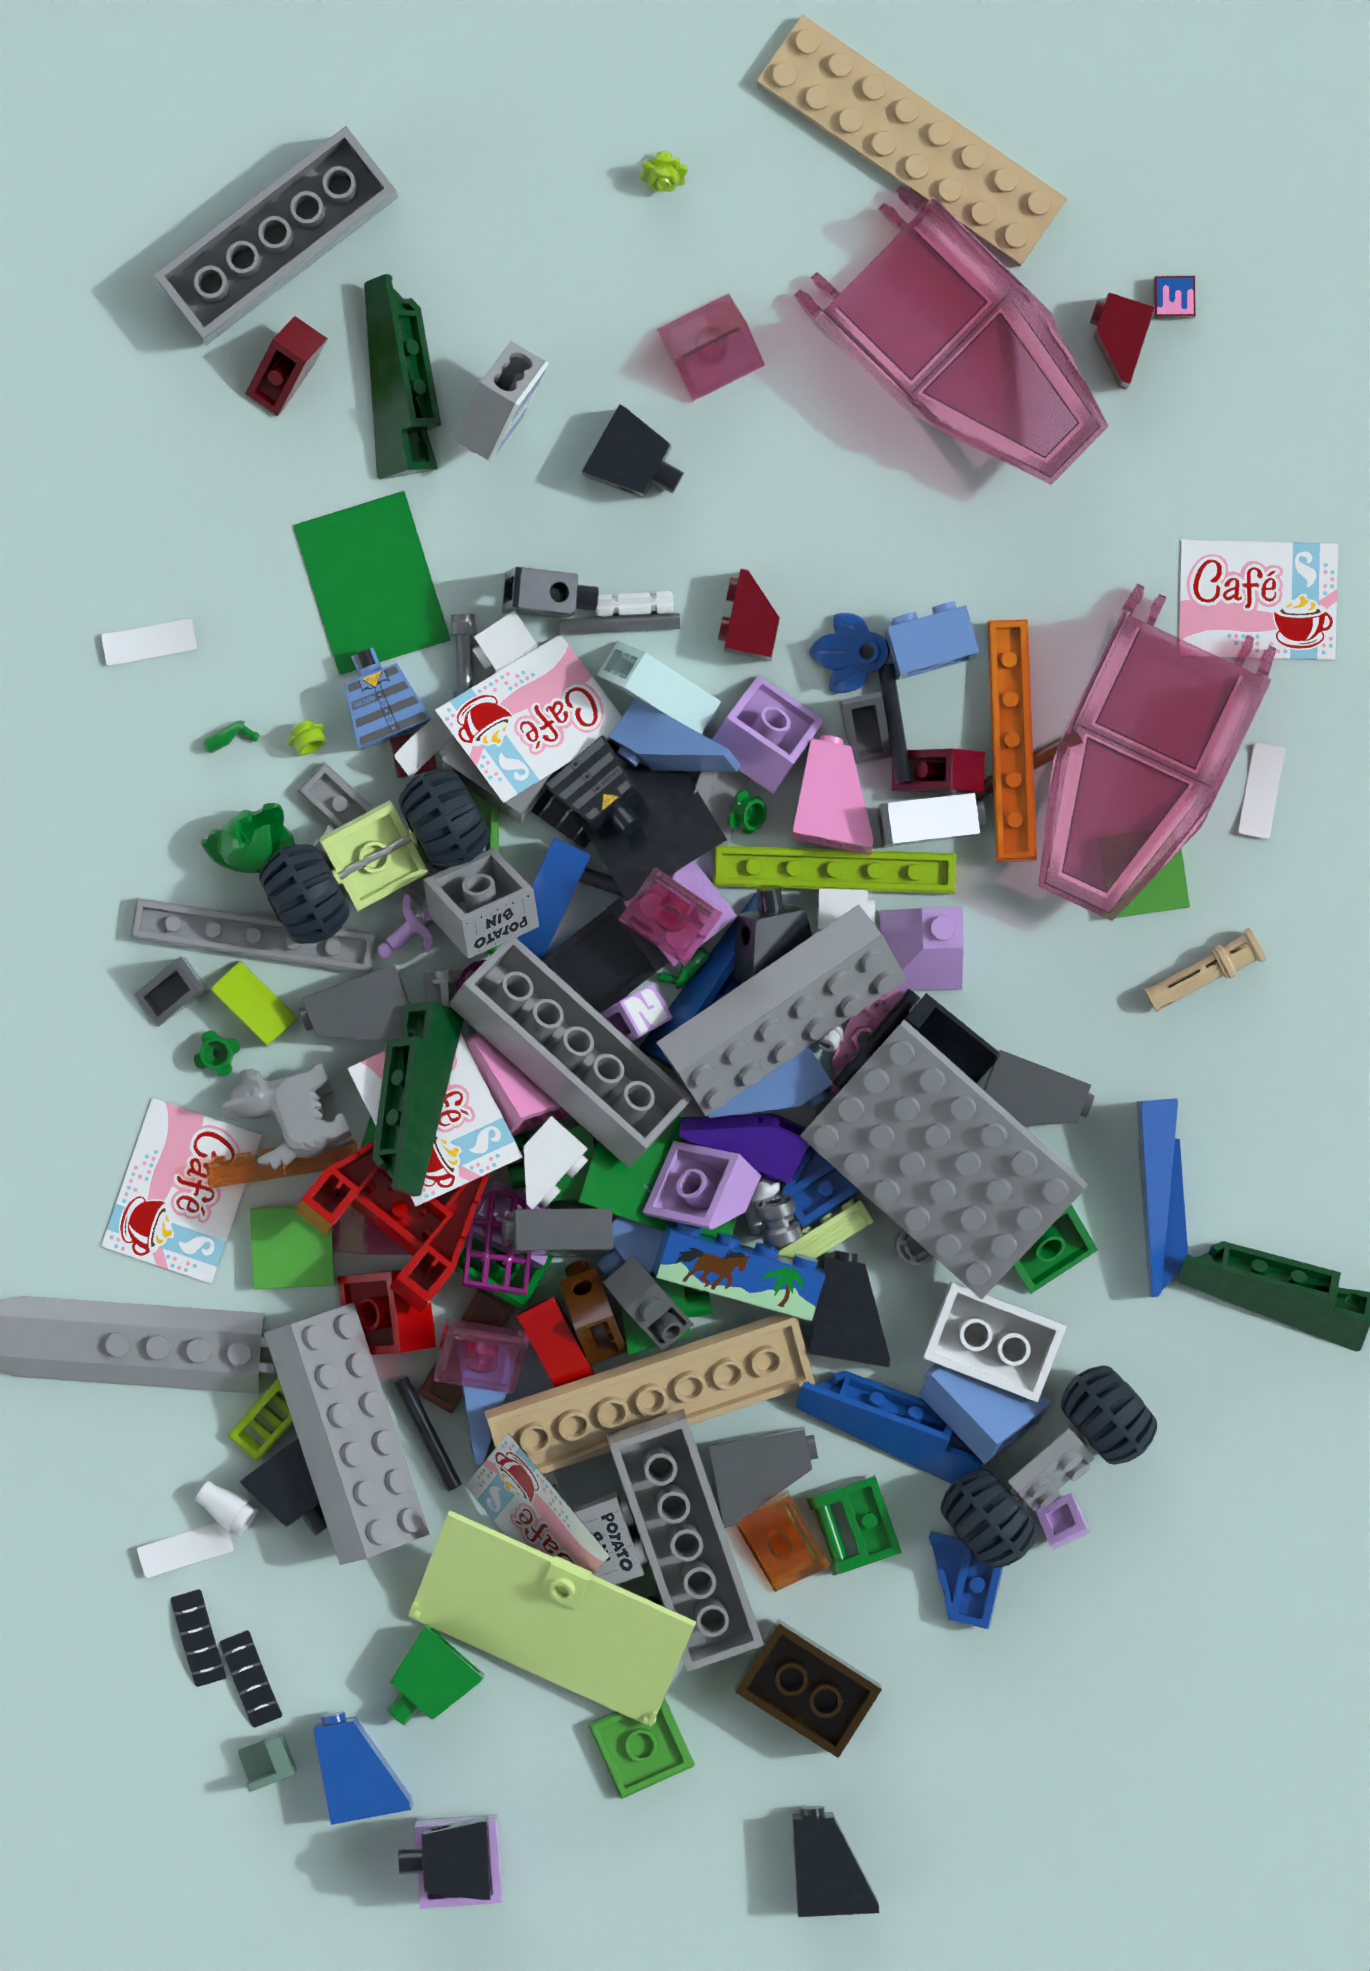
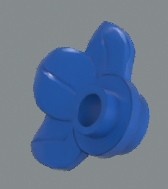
M838 613L834 615L833 620L835 633L820 637L811 646L809 652L818 664L833 670L829 690L840 694L856 691L863 687L870 672H876L885 666L889 659L890 649L883 636L870 632L863 618L853 613ZM871 644L875 652L874 656L867 660L863 657L862 650L866 645Z

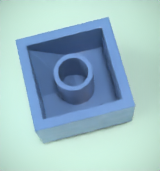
M952 601L932 607L933 614L917 618L916 612L893 618L892 626L887 627L885 631V638L889 645L897 680L969 661L977 657L979 649L966 605L957 607L956 602Z

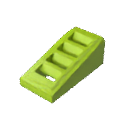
M279 1378L274 1381L227 1435L257 1462L293 1423L286 1399L277 1392L279 1390L283 1393ZM269 1400L287 1415L284 1420L267 1405ZM258 1413L276 1428L273 1432L255 1417ZM247 1425L265 1439L262 1445L244 1430Z

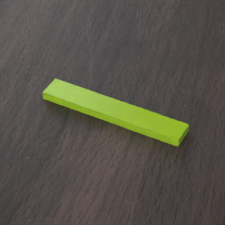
M718 845L714 848L713 885L754 888L778 885L785 889H849L876 892L955 894L957 853L872 850V854L867 855L841 849Z

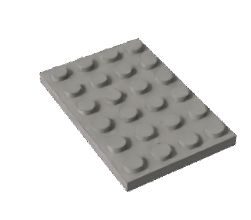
M905 1020L902 1021L800 1135L815 1151L981 1299L989 1293L1088 1186V1183Z

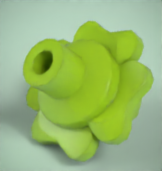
M662 150L653 157V161L646 160L642 163L643 171L640 173V180L647 182V186L656 192H671L677 186L685 184L684 176L688 172V167L680 164L679 158H672V154L669 151Z

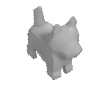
M322 1063L314 1066L308 1072L290 1075L274 1081H266L257 1070H242L240 1072V1084L232 1091V1100L220 1105L221 1110H229L224 1115L226 1120L237 1118L254 1119L268 1116L277 1118L285 1141L278 1148L259 1157L257 1160L260 1165H271L273 1170H276L282 1163L284 1166H287L296 1157L305 1159L318 1158L330 1149H341L355 1143L343 1113L336 1115L333 1122H327L322 1119L325 1117V1113L321 1110L323 1105L319 1100L333 1092Z

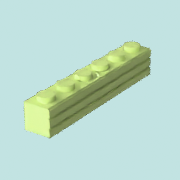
M852 1198L840 1206L842 1208L841 1212L836 1215L830 1212L819 1219L821 1224L812 1229L809 1225L801 1230L802 1237L799 1240L790 1244L776 1246L779 1249L778 1255L793 1259L795 1254H802L815 1259L874 1221L861 1200L855 1202Z

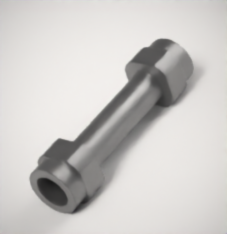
M475 614L451 615V635L456 636L457 691H453V699L473 687L472 636L476 635Z

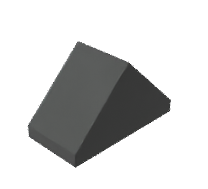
M881 691L841 700L839 706L848 745L852 748L855 764L891 757Z
M180 956L136 992L135 996L159 1027L208 992L209 989L187 958Z

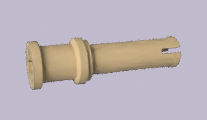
M1251 929L1244 930L1243 936L1223 947L1220 944L1214 946V949L1211 950L1212 955L1179 971L1158 984L1144 989L1155 1011L1159 1012L1160 1009L1222 976L1226 979L1235 977L1236 971L1256 960L1259 962L1265 961L1264 952Z

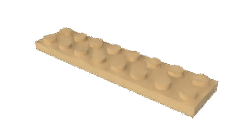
M804 15L801 16L757 79L758 85L1020 267L1067 201L1065 196Z
M779 1313L486 1410L484 1413L495 1448L509 1433L540 1472L545 1474L611 1452L607 1435L680 1409H684L690 1426L801 1389L804 1382L809 1381L811 1384H815L797 1317Z

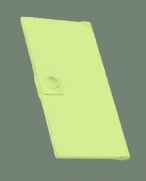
M449 1510L408 1615L409 1618L425 1625L428 1624L436 1630L649 1727H652L656 1722V1716L696 1624L694 1620L592 1575L593 1572L556 1555L552 1557Z

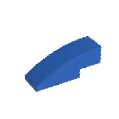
M557 838L553 839L531 886L534 889L539 927L516 937L541 961H543V957L549 949L591 859L590 854Z

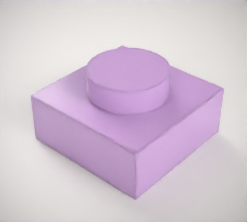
M1072 1493L1053 1501L1044 1508L1040 1507L1035 1510L1048 1543L1053 1549L1090 1533L1078 1501Z

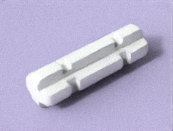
M658 591L656 595H650V592L618 594V597H612V594H603L598 596L595 613L598 617L613 616V613H619V616L651 614V611H657V614L672 613L674 610V597L670 591Z

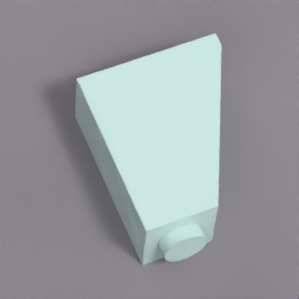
M618 641L596 675L632 698L640 699L700 734L714 723L717 717L716 709L721 703L720 700L646 652Z

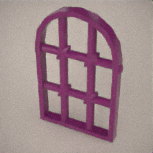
M492 1190L483 1194L478 1203L479 1205L483 1200L489 1198L487 1220L474 1218L473 1216L467 1234L462 1286L526 1296L528 1293L531 1255H525V1258L514 1257L515 1254H509V1244H507L506 1255L494 1254L493 1250H491L493 1227L502 1228L503 1223L496 1221V1217H494L496 1196H504L511 1199L510 1212L517 1209V1203L523 1209H530V1207L516 1193L507 1190ZM473 1224L483 1225L484 1229H486L484 1252L471 1250ZM470 1256L481 1258L480 1261L483 1262L481 1282L468 1280ZM490 1260L503 1261L502 1265H505L503 1286L488 1283ZM512 1263L525 1265L522 1289L509 1287Z

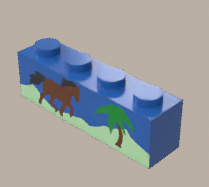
M666 1223L652 1269L656 1278L812 1321L826 1276L823 1269L817 1266L818 1260L802 1254H795L792 1259L778 1255L779 1249L763 1243H756L755 1248L740 1244L741 1239L728 1233L717 1232L716 1237L701 1233V1227L682 1223L674 1226Z

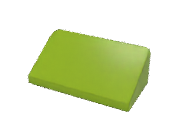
M239 961L211 988L267 1046H270L298 1018L242 961Z

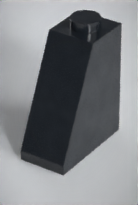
M834 1250L833 1258L824 1256L822 1269L826 1276L814 1313L808 1353L889 1367L891 1359L866 1264L857 1262L858 1254Z
M806 1806L800 1808L801 1814H792L798 1917L879 1913L878 1899L833 1812H825L824 1806Z

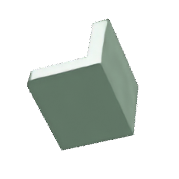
M283 1732L243 1747L238 1751L248 1779L246 1786L249 1792L291 1777L297 1771Z

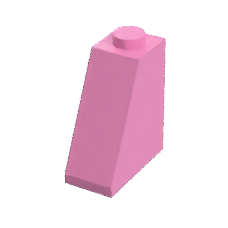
M821 735L820 740L811 738L792 831V840L871 855L874 838L851 746L844 745V740L835 736Z
M479 1032L473 1034L465 1041L512 1136L542 1127L551 1116L557 1121L567 1118L569 1113Z

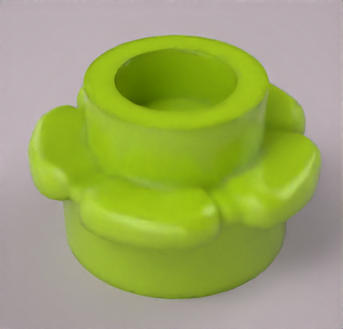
M312 720L301 722L292 728L291 733L293 736L288 739V745L293 746L299 756L314 753L327 742L323 734L325 727L322 724H314Z

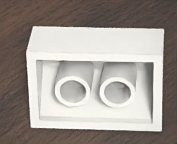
M950 1280L923 1358L1038 1402L1067 1326L990 1295H986L981 1299L968 1287Z

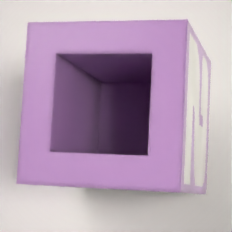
M653 983L600 1013L631 1042L673 1019L665 1000L658 993Z

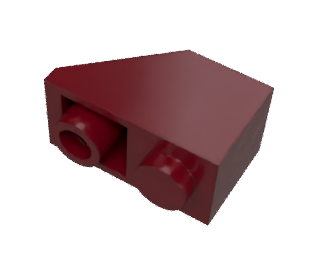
M740 568L739 578L730 577L726 601L733 602L730 618L722 616L718 640L725 641L724 651L771 661L780 617L749 570Z

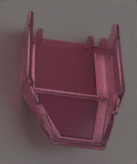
M900 186L895 193L903 204L917 214L913 220L907 224L893 207L883 203L878 208L880 213L901 232L841 293L818 272L811 277L814 285L833 300L827 308L822 310L814 302L813 298L801 289L795 293L794 297L808 316L901 407L932 427L1052 485L1108 427L1086 381L1083 380L1068 345L1066 346L1055 325L1056 322L1051 312L936 198L932 197L926 203L907 188Z
M1138 583L1118 613L1068 719L1053 757L1038 887L1111 921L1139 894L1190 838L1202 828L1269 687L1271 679L1268 678L1276 653V648L1269 645L1263 651L1259 660L1260 663L1254 674L1242 668L1246 657L1250 654L1254 645V638L1249 635L1245 637L1234 663H1231L1154 627L1166 600V597L1161 594L1154 599L1146 622L1133 617V611L1136 605L1140 603L1144 594V586Z

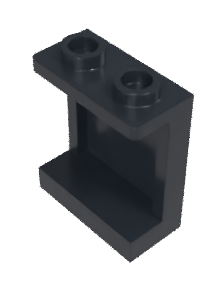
M620 897L570 938L543 957L548 964L547 966L599 1013L621 1001L670 962Z

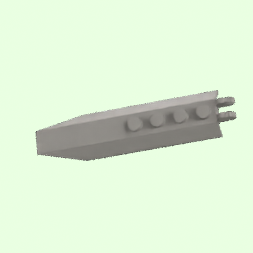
M19 1296L0 1300V1372L16 1377L259 1394L260 1372L277 1373L274 1362H261L262 1347H268L266 1338L262 1334L265 1313Z

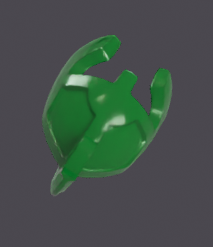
M267 803L263 804L260 810H243L234 814L220 830L212 829L207 839H202L201 845L208 856L224 868L242 873H260L264 864L274 853L282 848L295 845V841L290 831L283 825L284 810L281 805Z

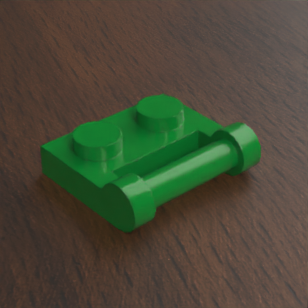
M875 1475L807 1498L810 1510H815L832 1560L829 1566L833 1576L902 1553ZM839 1501L842 1502L859 1551L858 1554L847 1556L830 1507V1504Z

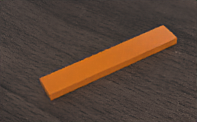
M1028 619L987 621L996 863L1037 861Z

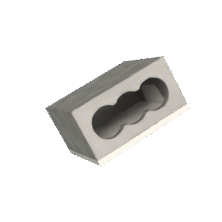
M510 341L479 383L453 440L466 447L469 451L492 462L522 421L549 363Z

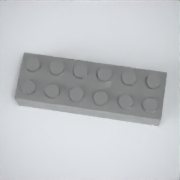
M345 126L153 275L206 345H208L398 198L396 189L348 127Z
M858 904L656 1043L684 1087L693 1097L704 1115L707 1116L716 1109L726 1105L729 1100L748 1087L757 1084L763 1077L782 1064L792 1060L805 1048L827 1036L830 1031L846 1020L858 1015L865 1007L884 994L893 991L907 978L883 935Z
M517 938L503 943L463 983L448 1004L628 1168L641 1157L693 1099L692 1096Z
M354 1302L264 1332L339 1564L368 1559L430 1535Z
M684 1409L608 1434V1443L664 1607L696 1621L682 1655L686 1671L689 1672L764 1646Z

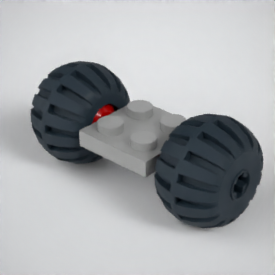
M1106 1365L1092 1367L1072 1379L1061 1399V1409L1078 1431L1074 1433L1070 1428L1067 1429L1008 1480L1012 1486L1010 1489L1012 1494L987 1469L975 1470L957 1478L945 1492L940 1507L943 1517L968 1549L974 1552L987 1567L1000 1568L1009 1566L1025 1556L1036 1537L1037 1525L1017 1499L1020 1502L1024 1500L1033 1511L1039 1506L1044 1508L1050 1505L1059 1496L1060 1492L1058 1490L1069 1480L1076 1481L1080 1479L1090 1469L1089 1463L1095 1458L1085 1447L1088 1444L1086 1440L1107 1463L1113 1465L1126 1463L1139 1457L1152 1443L1157 1431V1420L1132 1387L1111 1367Z

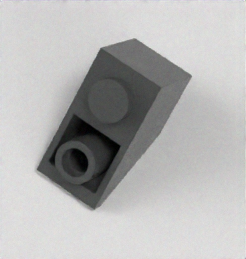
M632 1256L603 1281L604 1285L625 1311L662 1351L694 1325L635 1256Z

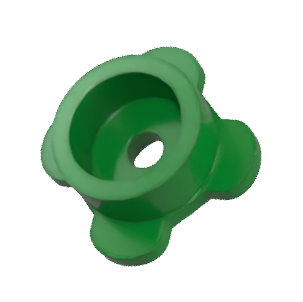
M746 790L738 791L735 795V801L731 805L730 814L727 817L728 826L733 829L739 827L747 835L761 828L767 816V808L763 799L759 796H749Z
M212 1030L205 1032L201 1038L203 1044L200 1048V1053L194 1056L195 1065L200 1069L207 1067L216 1070L219 1076L229 1075L233 1069L231 1062L234 1054L240 1051L239 1042L234 1038L228 1040L221 1038ZM214 1050H220L221 1055L215 1057L213 1055Z

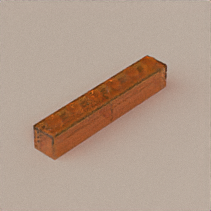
M357 1141L341 1149H330L318 1158L305 1159L296 1157L287 1166H284L282 1163L276 1170H273L271 1165H260L257 1162L259 1157L276 1148L260 1150L261 1155L251 1156V1152L235 1154L236 1159L226 1160L225 1155L211 1157V1163H205L209 1188L321 1172L334 1163L340 1162L358 1150Z

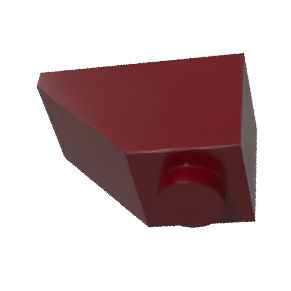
M1109 292L1104 302L1096 301L1090 324L1096 325L1093 337L1119 387L1127 389L1131 383L1155 307Z
M294 316L272 339L245 394L276 416H279L313 368L328 338Z
M954 748L907 750L912 782L904 785L896 784L892 760L891 791L984 792L985 751Z

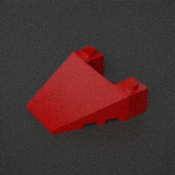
M374 1141L369 1142L355 1153L326 1168L300 1199L294 1211L325 1236L350 1206L367 1218L413 1256L389 1288L421 1313L455 1270L459 1254L490 1173L421 1205L415 1206L410 1195L392 1189L393 1180L387 1171L378 1168L372 1159Z

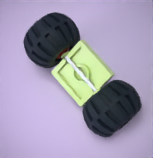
M435 769L418 775L406 786L400 795L399 805L410 827L408 829L405 828L393 803L389 800L318 838L334 867L331 871L318 849L313 845L296 844L282 848L273 854L260 870L259 880L280 923L282 922L288 935L294 942L299 944L321 942L331 938L343 927L349 917L350 909L338 886L339 884H343L354 907L359 911L428 874L429 872L414 845L416 843H419L429 862L439 869H448L468 863L481 854L489 841V832L474 799L457 773L448 769Z

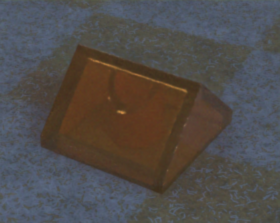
M789 1491L760 1506L735 1524L774 1592L830 1566L829 1559Z

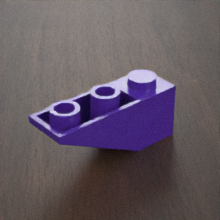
M775 1113L728 1115L713 1118L708 1116L682 1117L679 1126L678 1136L684 1138L683 1141L685 1143L740 1154L757 1170L762 1178L774 1183H778L781 1180L790 1184L809 1145L807 1141L800 1137L807 1127Z

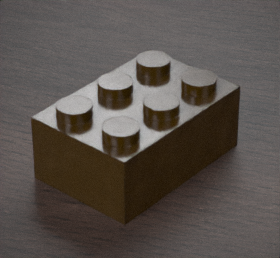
M777 1619L763 1641L764 1646L758 1649L735 1685V1693L839 1758L882 1691L881 1684L785 1622Z

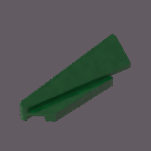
M383 274L366 281L364 284L378 479H389L437 470V462L427 430L441 426L421 307L412 298L403 299L393 288V277L390 274Z
M434 1001L403 1005V1038L387 1040L372 1157L378 1168L387 1171L393 1180L391 1185L393 1190L413 1197L422 1194L464 1018L454 1009Z
M1222 1241L1212 1245L1209 1252L1196 1258L1190 1254L1185 1256L1179 1272L1178 1282L1356 1352L1362 1349L1370 1328V1292L1338 1287L1341 1272Z

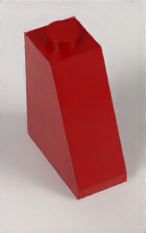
M556 1295L519 1312L517 1318L554 1387L595 1375Z

